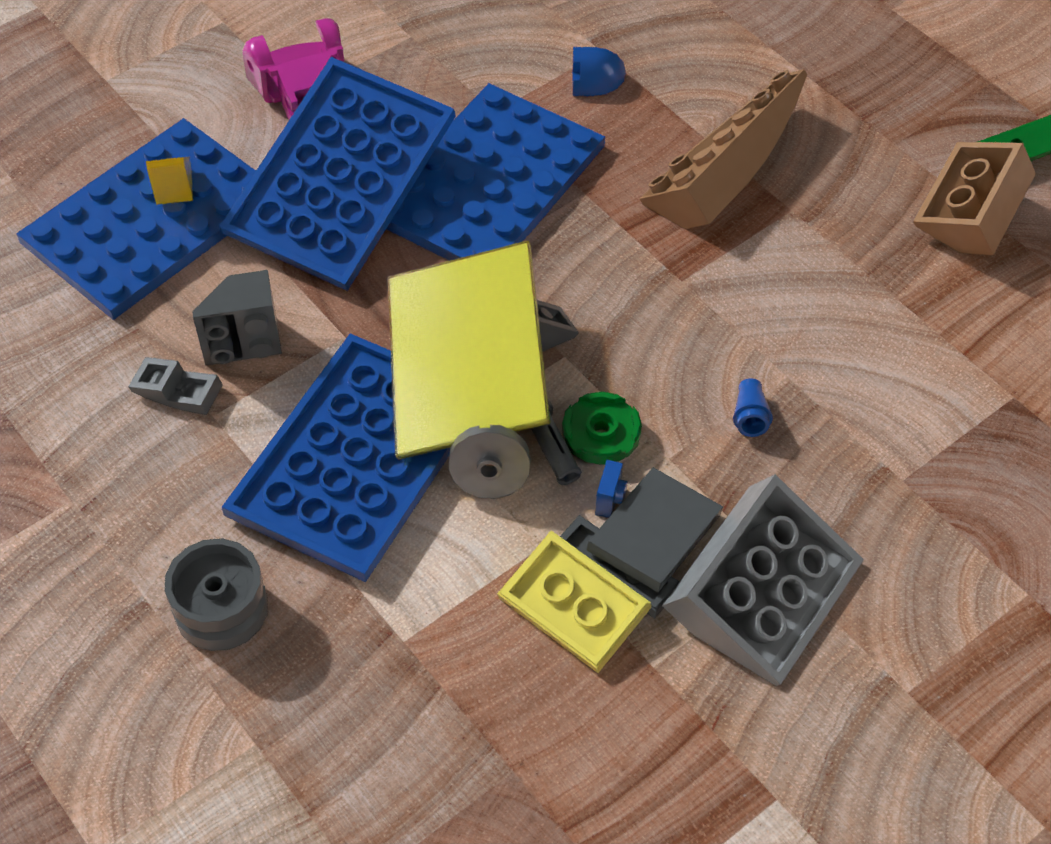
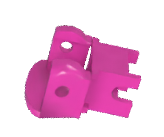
M324 18L315 21L323 42L301 43L270 52L263 35L251 38L244 45L242 53L246 78L262 95L265 102H281L288 120H290L330 57L344 62V51L341 45L339 26L333 19Z

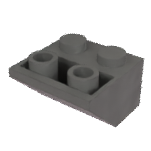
M268 270L228 275L192 311L205 366L282 354Z

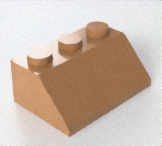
M957 142L913 221L915 226L959 253L994 255L1036 175L1023 143Z

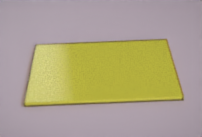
M529 240L387 277L395 456L398 460L450 448L458 435L468 428L480 425L479 429L484 427L490 428V424L502 425L517 432L550 424L532 253Z

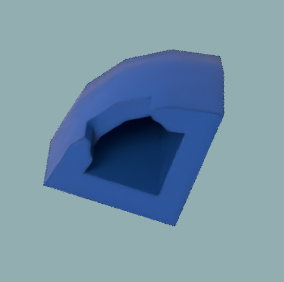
M573 47V96L605 95L618 89L624 82L626 75L625 65L617 54L608 49L597 47Z

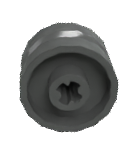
M223 538L202 540L186 547L172 560L165 574V595L171 607L174 620L181 635L194 646L210 651L231 650L248 642L262 628L268 614V597L263 584L260 566L253 553L242 544Z

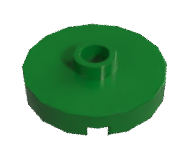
M607 392L587 393L579 397L578 402L572 406L570 404L565 410L562 421V435L571 453L585 462L599 465L606 464L607 460L619 462L629 457L639 444L642 423L637 409L634 406L632 408L626 403V399L618 394ZM597 430H604L606 432L601 433L597 432Z

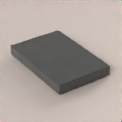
M653 467L588 541L587 551L659 592L720 517L723 506Z

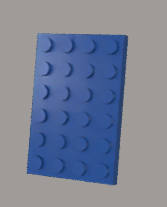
M330 57L219 226L222 233L348 291L455 119L454 108Z
M488 83L453 120L386 229L453 263L519 246L605 147V136Z
M183 118L20 230L16 235L22 246L112 320H115L227 237V235L222 233L219 226L256 170ZM190 156L193 201L156 205L146 161Z
M350 333L221 507L223 515L366 583L450 456L452 444L399 457L393 351Z

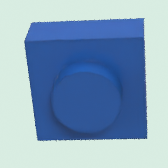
M611 460L606 461L597 490L595 515L609 518L613 514L615 504H621L624 501L628 481L621 480L623 463Z

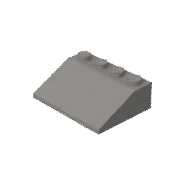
M774 474L749 486L662 606L691 634L775 686L782 684L864 559Z

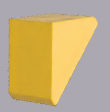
M190 156L146 161L156 205L193 201Z

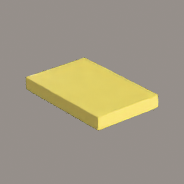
M553 531L547 534L497 593L500 600L597 673L600 672L652 608L650 601Z

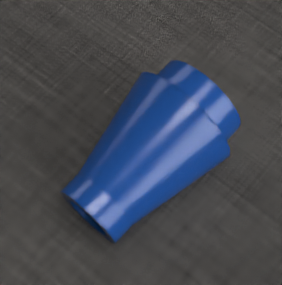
M753 378L745 379L738 386L739 393L733 415V423L741 434L748 437H757L768 431L773 415L763 393L761 382Z

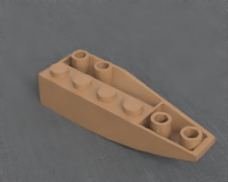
M805 69L792 73L784 70L772 77L771 83L753 96L743 107L686 154L673 159L669 163L670 169L648 184L650 189L640 198L641 203L684 229L710 224L751 181L770 155L797 104L807 77Z

